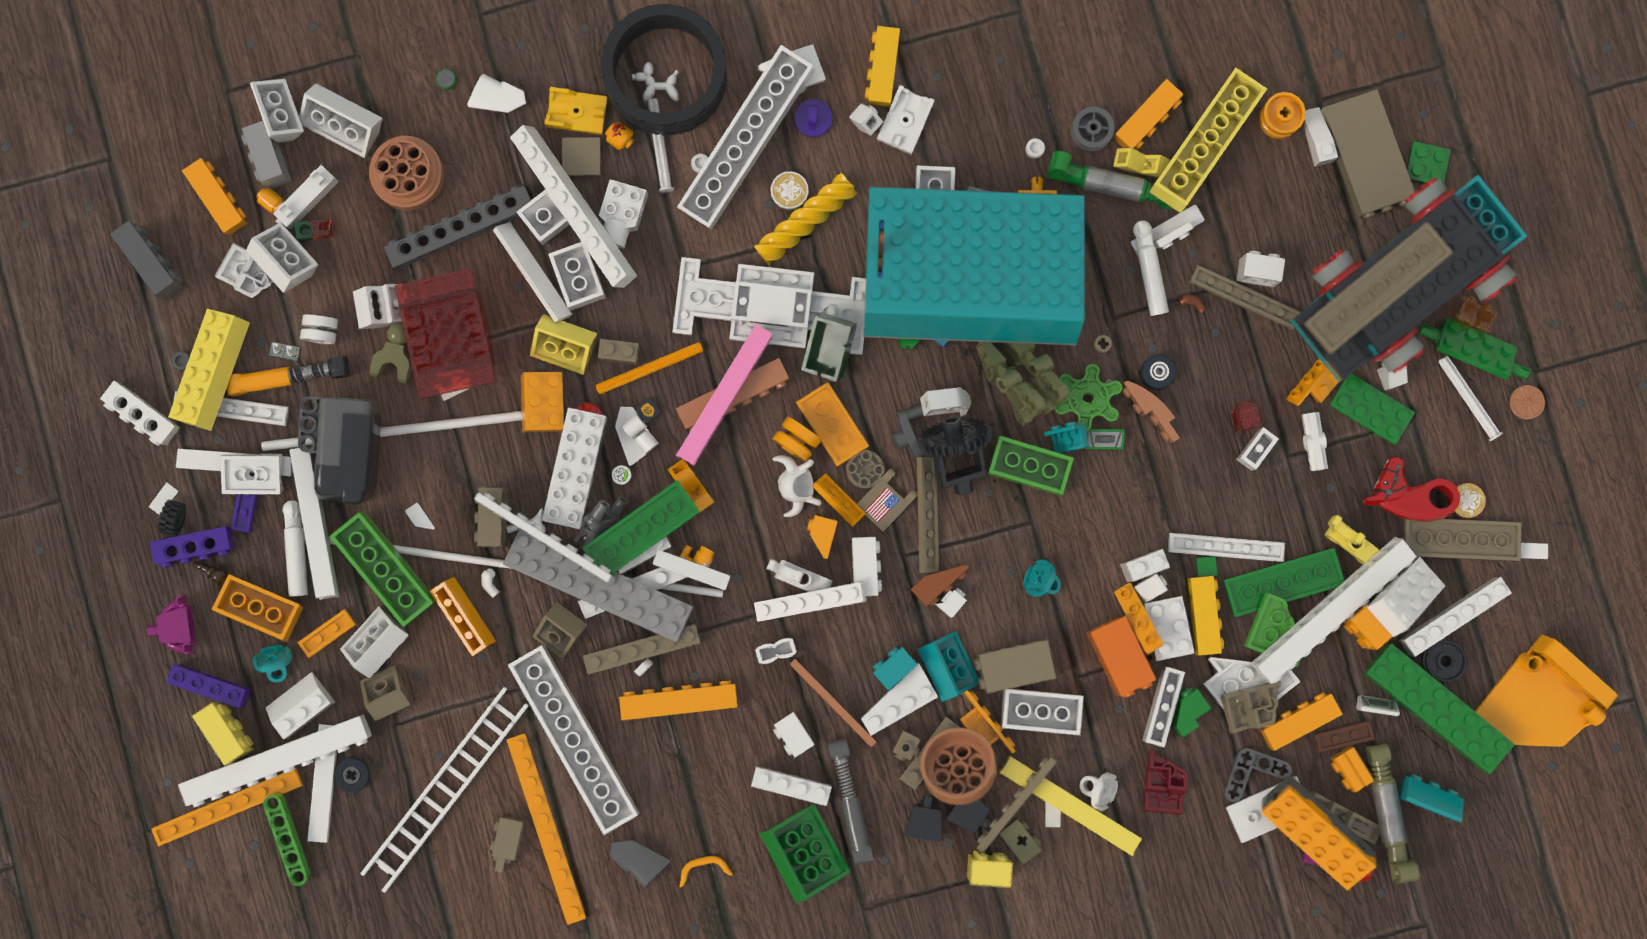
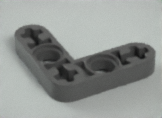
M1241 748L1236 753L1224 788V797L1230 802H1238L1242 798L1252 768L1285 779L1292 773L1290 764L1249 748ZM1246 751H1248L1250 759H1246L1244 765L1248 766L1247 769L1237 766L1238 762L1243 763L1244 758L1241 757V754H1245ZM1261 758L1269 760V765L1265 769L1259 766ZM1273 764L1282 767L1284 764L1287 772L1280 775L1279 770L1273 769V772H1270V770L1273 768ZM1238 769L1244 771L1245 775L1242 780H1236L1234 777V773ZM1234 781L1235 783L1241 784V787L1236 786L1235 792H1237L1238 795L1233 796L1231 798V795L1228 794V791L1234 789L1235 785L1231 784V782Z

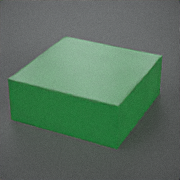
M1216 556L1195 558L1197 577L1218 576Z

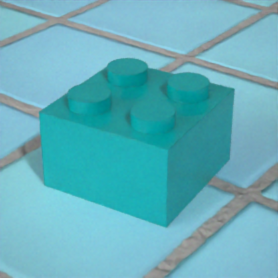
M894 647L888 653L889 657L885 661L881 659L873 666L875 670L872 673L888 691L918 665L903 647L899 649Z

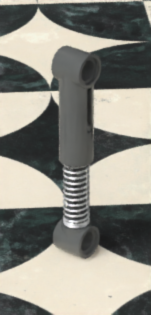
M842 738L829 741L827 744L831 761H834L835 766H837L835 769L838 770L836 772L838 773L837 776H839L838 779H840L839 783H841L839 786H841V793H843L842 796L844 797L841 800L855 866L874 862L860 797L854 793L856 792L853 786L854 783H852L854 780H852V773H850V766H848L850 764L848 763L850 753L847 740Z

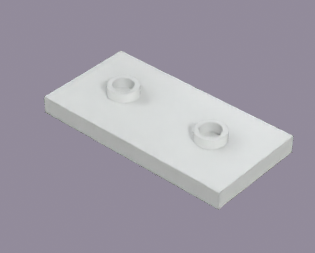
M1278 784L1225 807L1241 843L1278 828L1261 813L1262 798Z

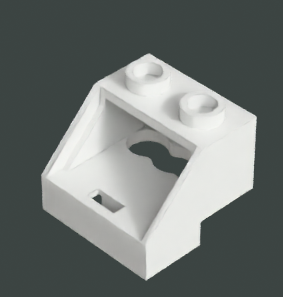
M402 284L365 286L353 291L359 329L380 328L408 321ZM374 293L378 295L377 302L379 303V312L381 314L380 320H377L374 314L371 296Z

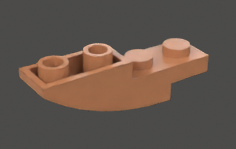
M1126 381L1122 384V392L1126 398H1131L1134 403L1132 406L1136 413H1141L1142 416L1150 413V420L1155 426H1159L1161 429L1160 434L1166 442L1169 441L1171 444L1180 438L1170 424V421L1175 416L1161 400L1135 383Z

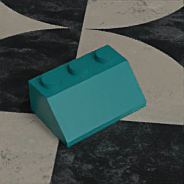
M957 631L918 649L942 702L956 697L979 684L976 671Z
M1413 774L1410 777L1403 776L1398 789L1400 799L1446 818L1462 822L1464 799L1458 797V792L1448 788L1447 791H1443L1440 789V785L1431 781L1428 784L1421 782V777Z

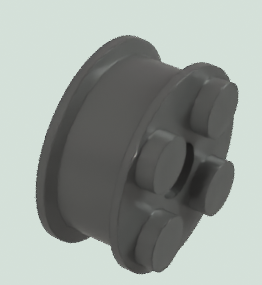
M1095 106L1084 108L1076 115L1071 125L1072 140L1082 150L1089 152L1099 151L1109 143L1114 134V120L1103 108Z

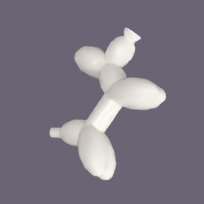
M650 62L644 65L643 72L632 74V80L645 81L648 86L643 94L644 102L652 99L656 90H666L673 101H679L678 91L674 87L677 82V74L679 73L677 70L668 77L666 82H655L652 77L654 68Z

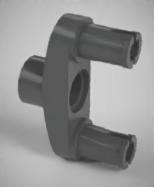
M922 405L898 411L896 416L900 431L892 433L893 442L898 450L907 447L917 461V457H925L926 455L922 454L919 449L910 421L923 416Z

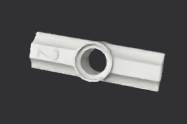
M1319 412L1302 414L1304 428L1303 444L1305 451L1308 452L1310 471L1328 469L1325 452L1327 442L1325 433L1322 432Z

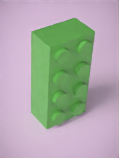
M999 436L987 474L1062 496L1074 458Z

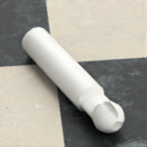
M1138 221L1133 227V233L1137 240V253L1150 316L1168 313L1169 308L1159 259L1152 238V227L1147 221Z
M295 500L287 501L282 511L285 519L284 540L289 597L308 595L304 529L301 524L300 506Z

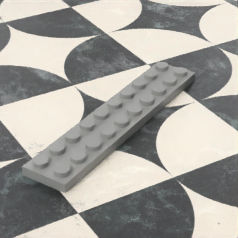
M520 529L503 562V565L674 642H678L694 608L619 573H614L611 581L608 583Z

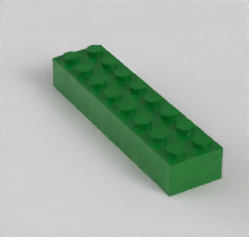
M1386 643L1362 672L1483 773L1491 774L1515 745L1392 643Z

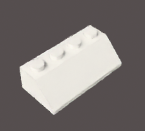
M318 84L313 85L304 93L299 116L302 126L364 158L379 134L383 119Z

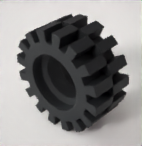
M169 499L164 503L162 512H160V518L158 519L159 524L157 527L159 533L173 537L179 534L181 527L184 525L183 521H185L186 504Z

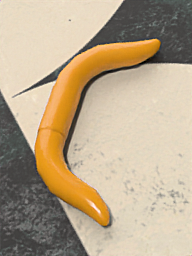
M701 857L685 864L681 872L679 886L683 887L685 885L688 873L693 867L716 863L726 874L733 876V873L726 862L720 857Z

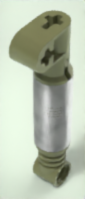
M1386 743L1367 746L1365 749L1366 758L1369 765L1373 766L1371 767V770L1374 771L1372 775H1375L1373 777L1374 781L1371 783L1374 794L1373 798L1375 800L1382 844L1386 847L1392 882L1401 884L1418 881L1420 879L1418 866L1415 861L1409 860L1405 846L1407 836L1403 815H1401L1402 809L1396 786L1397 782L1392 777V774H1389L1392 772L1388 769L1391 768L1388 765L1391 762L1389 746Z

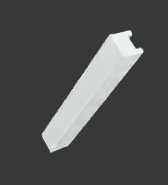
M299 448L290 449L315 596L319 600L339 597L323 503L314 491V453L302 452Z

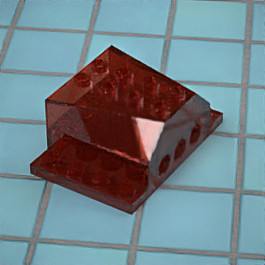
M471 268L394 285L419 399L496 382L493 366H495L494 346L486 311L480 293L475 287Z

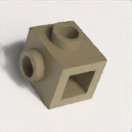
M902 730L892 750L896 753L894 757L904 762L906 759L916 758L920 750L918 744L921 739Z

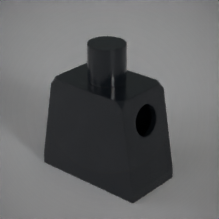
M923 795L922 805L912 806L904 830L905 837L941 842V810L933 808L934 796Z
M980 799L969 804L953 805L945 817L948 821L974 833L979 826L989 832L991 830L989 826L993 822L986 817L990 810Z

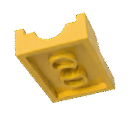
M550 87L549 109L545 119V126L548 128L603 135L608 97ZM574 109H579V112L574 113Z

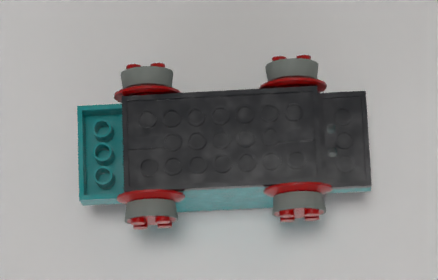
M1479 175L1471 179L1460 189L1454 188L1447 191L1440 178H1432L1404 200L1406 202L1404 206L1415 215L1410 222L1412 225L1366 261L1362 260L1354 263L1348 250L1344 252L1341 249L1328 259L1330 263L1326 261L1312 271L1315 274L1313 278L1323 286L1318 294L1319 297L1290 320V322L1338 382L1346 379L1372 357H1374L1372 362L1382 360L1388 373L1402 370L1409 364L1407 361L1416 359L1424 353L1422 349L1424 345L1413 337L1418 329L1417 327L1413 328L1463 288L1464 291L1474 288L1480 301L1484 299L1486 302L1501 292L1500 289L1509 286L1517 280L1515 277L1517 273L1506 264L1510 255L1504 257V254L1525 239L1527 235ZM1428 222L1453 253L1329 354L1304 323L1423 224Z

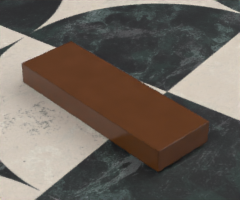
M1370 720L1313 734L1318 753L1375 740Z

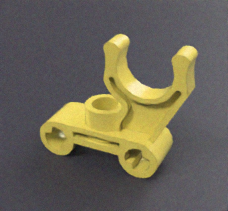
M1333 516L1328 522L1329 529L1324 534L1329 540L1352 554L1362 565L1379 551L1378 548L1365 539V535L1355 532L1343 523V519L1340 516ZM1351 543H1353V544H1355V545H1357V544H1359V545H1358L1357 548H1354Z

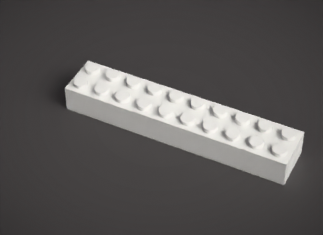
M781 45L677 208L709 229H713L814 72L815 68L812 64Z
M541 645L508 664L602 833L605 835L639 815L640 812L545 645Z

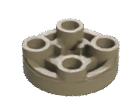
M863 450L850 458L846 466V473L850 482L862 489L876 486L884 476L885 471L884 463L880 456L869 450Z

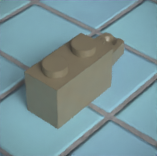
M502 816L500 820H496L494 831L497 834L496 838L492 839L490 845L493 860L497 861L496 872L503 873L506 863L510 864L511 860L515 861L517 859L525 820Z

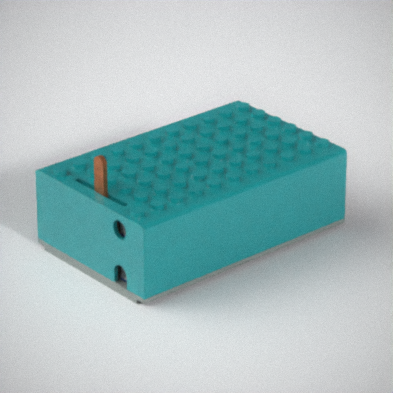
M870 187L867 222L864 337L1076 346L1084 323V195Z

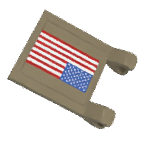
M889 469L878 484L872 487L857 503L866 513L865 515L883 532L918 496V493L912 490L903 498L888 484L896 474L893 469Z

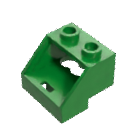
M1186 687L1179 693L1170 725L1179 736L1184 737L1198 728L1199 725L1195 719L1211 709L1198 689Z

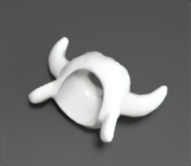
M778 455L773 457V461L781 462L786 467V470L778 479V489L785 500L793 502L792 509L784 513L783 516L793 517L798 515L803 509L804 502L820 506L822 502L819 499L813 498V479L811 472L808 470L814 464V461L810 459L804 464L797 466L795 461L789 456Z

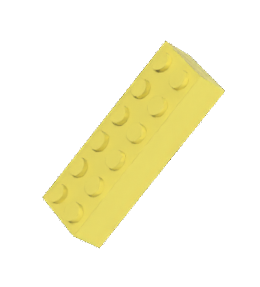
M210 309L206 310L169 413V418L212 431L250 322L234 315Z

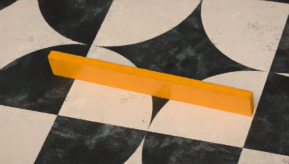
M296 767L295 770L279 774L274 778L260 782L151 828L159 847L261 804L273 792L284 794L303 786V782Z

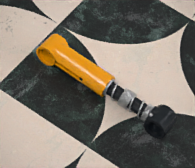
M333 357L328 362H324L323 365H308L299 369L292 368L291 370L288 366L247 374H231L226 388L227 396L244 395L247 392L293 385L294 381L301 382L302 379L308 381L320 376L324 378L331 377L332 379L349 377L348 357Z

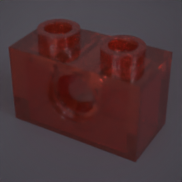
M1250 401L1241 402L1235 405L1234 409L1230 410L1235 433L1261 426L1257 403L1251 404Z

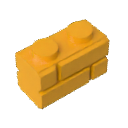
M1348 746L1331 757L1333 761L1331 766L1337 774H1341L1343 778L1341 782L1347 791L1350 789L1352 792H1357L1374 781L1354 747Z

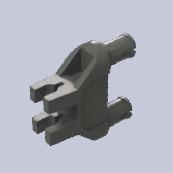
M620 496L611 508H609L610 506L607 502L599 501L592 513H587L583 519L581 529L574 541L577 543L581 542L584 537L586 542L582 546L583 548L621 520V513L629 503L628 500Z

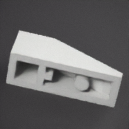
M1320 108L1306 110L1303 126L1314 167L1334 162L1338 158L1337 151Z

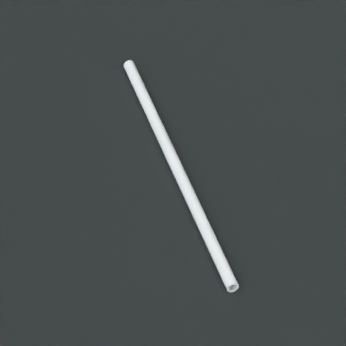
M522 411L381 427L380 437L522 420ZM298 437L261 442V447L263 451L298 447ZM307 438L305 445H313L312 440Z

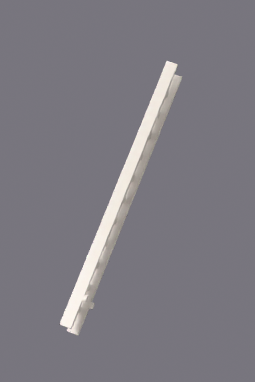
M503 687L360 873L362 876L366 875L374 863H377L378 867L387 874L390 873L392 877L382 889L384 893L387 892L530 706L525 703L515 716L498 702L508 690L506 687ZM494 707L512 720L504 731L486 718ZM482 723L500 735L492 747L474 734ZM470 738L488 751L481 762L463 750V747ZM458 754L476 766L468 778L450 765ZM446 769L464 782L457 793L439 781V778ZM434 785H437L452 797L445 808H442L427 796ZM423 800L441 813L433 824L415 812ZM410 816H413L428 828V831L421 840L403 827ZM399 831L417 844L409 855L391 843ZM386 847L404 859V862L397 871L379 858Z

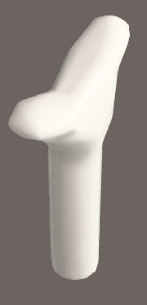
M541 508L535 517L527 520V523L532 526L535 523L545 529L543 531L545 533L546 527L542 524L544 510ZM515 524L506 526L508 534L519 531V529L523 530Z

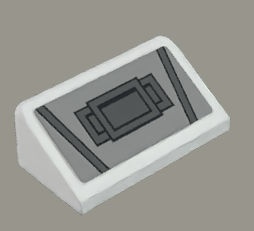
M1358 695L1357 710L1393 716L1400 714L1397 702L1394 700Z

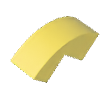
M1117 148L1113 167L1133 174L1159 178L1169 164L1170 159L1162 155H1145L1133 148Z

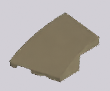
M1281 681L1272 684H1260L1221 695L1230 733H1237L1249 728L1259 729L1275 723L1276 708L1278 706L1277 693L1278 687H1281Z

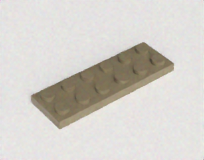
M1404 519V541L1417 557L1521 561L1522 522L1453 519L1420 522Z

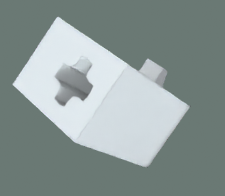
M961 387L927 391L920 398L924 416L960 412L961 416H965L971 406L970 395Z

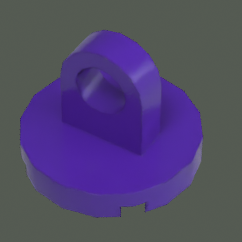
M817 99L807 100L796 109L795 125L804 136L811 138L820 137L830 129L832 112L823 101Z

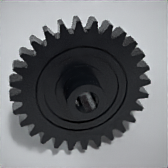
M949 417L940 422V425H932L933 428H927L926 431H922V434H919L917 438L918 445L922 454L930 455L933 458L937 484L942 488L954 486L955 494L965 495L974 490L972 479L987 475L982 448L987 446V443L991 440L990 425L987 422L984 423L983 420L979 421V419L973 420L970 418L965 421V418L961 420L960 417ZM962 451H966L969 456H974L975 465L945 474L942 454L945 459L949 453H951L952 458L955 457V453H959L961 457Z

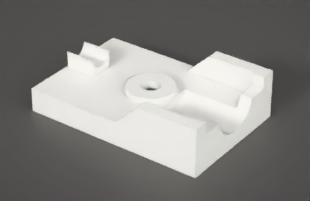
M900 85L877 140L912 155L935 100L918 96ZM903 118H908V122H904Z
M282 454L220 456L222 494H281L283 492L280 475ZM250 471H253L255 475L251 476Z

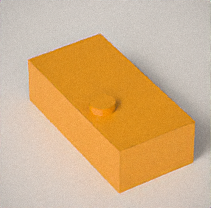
M228 574L212 610L288 642L304 607Z

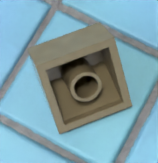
M556 602L545 614L532 637L563 660L580 638L587 624Z
M395 665L372 675L371 678L367 677L360 681L365 708L375 721L411 705L408 691Z

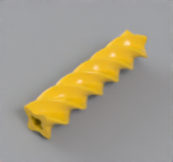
M842 173L838 174L832 181V184L824 186L817 196L811 197L805 202L803 208L795 210L788 220L776 226L774 232L768 233L761 239L758 245H754L757 253L769 266L773 260L782 258L786 248L796 246L801 236L812 233L815 224L825 222L830 212L841 209L844 200L855 197L857 193L854 186Z

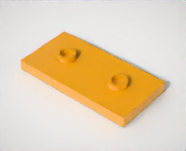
M829 382L796 402L816 435L822 440L821 443L837 467L869 447Z

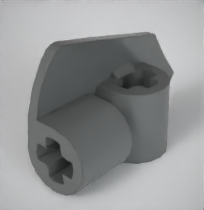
M634 840L611 843L610 856L624 871L630 873L643 888L670 862V859Z

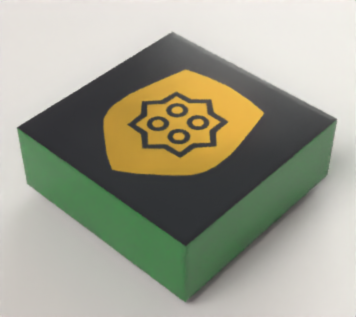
M650 397L635 408L646 424L662 413Z

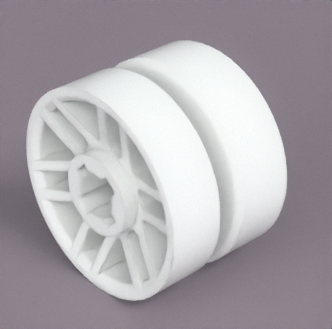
M303 315L302 326L309 329H301L300 340L320 344H335L336 334L329 331L337 330V319L318 315Z

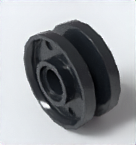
M1438 641L1423 651L1421 657L1423 669L1437 681H1453L1459 678L1464 673L1467 665L1463 649L1451 641ZM1443 656H1445L1447 659V664L1445 666L1441 664V658Z

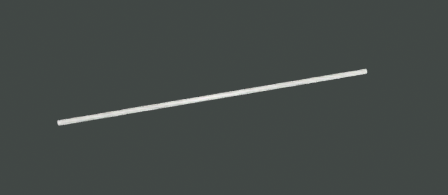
M329 537L330 544L336 545ZM393 545L400 554L509 568L503 565L504 560ZM676 583L660 588L663 590L723 597V590Z

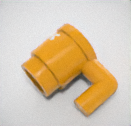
M685 545L680 558L685 557L688 561L707 568L710 567L715 552L701 546L692 559L688 556L693 548Z

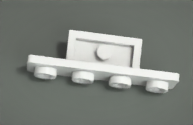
M1197 205L1189 207L1182 211V213L1152 229V238L1156 249L1162 247L1164 250L1173 245L1172 241L1179 238L1181 240L1190 235L1188 231L1204 221ZM1134 239L1130 243L1138 256L1137 240Z

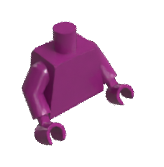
M188 594L180 595L162 609L161 614L156 616L157 624L149 625L147 632L149 637L159 636V642L165 643L166 647L184 654H196V652L192 651V646L197 643L192 606H189L190 602L186 603L185 597Z

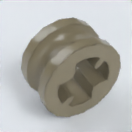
M1100 335L1094 341V348L1099 353L1107 352L1112 346L1111 339L1106 335ZM1101 339L1108 343V346L1104 347L1105 349H1101V346L1098 345Z

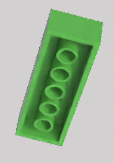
M365 511L357 513L329 536L403 627L436 602L430 590Z

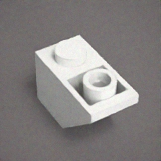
M1383 363L1382 367L1377 369L1384 391L1408 383L1407 366L1395 373H1388Z
M1151 574L1133 587L1141 602L1146 603L1167 591L1165 587L1167 582L1161 575Z

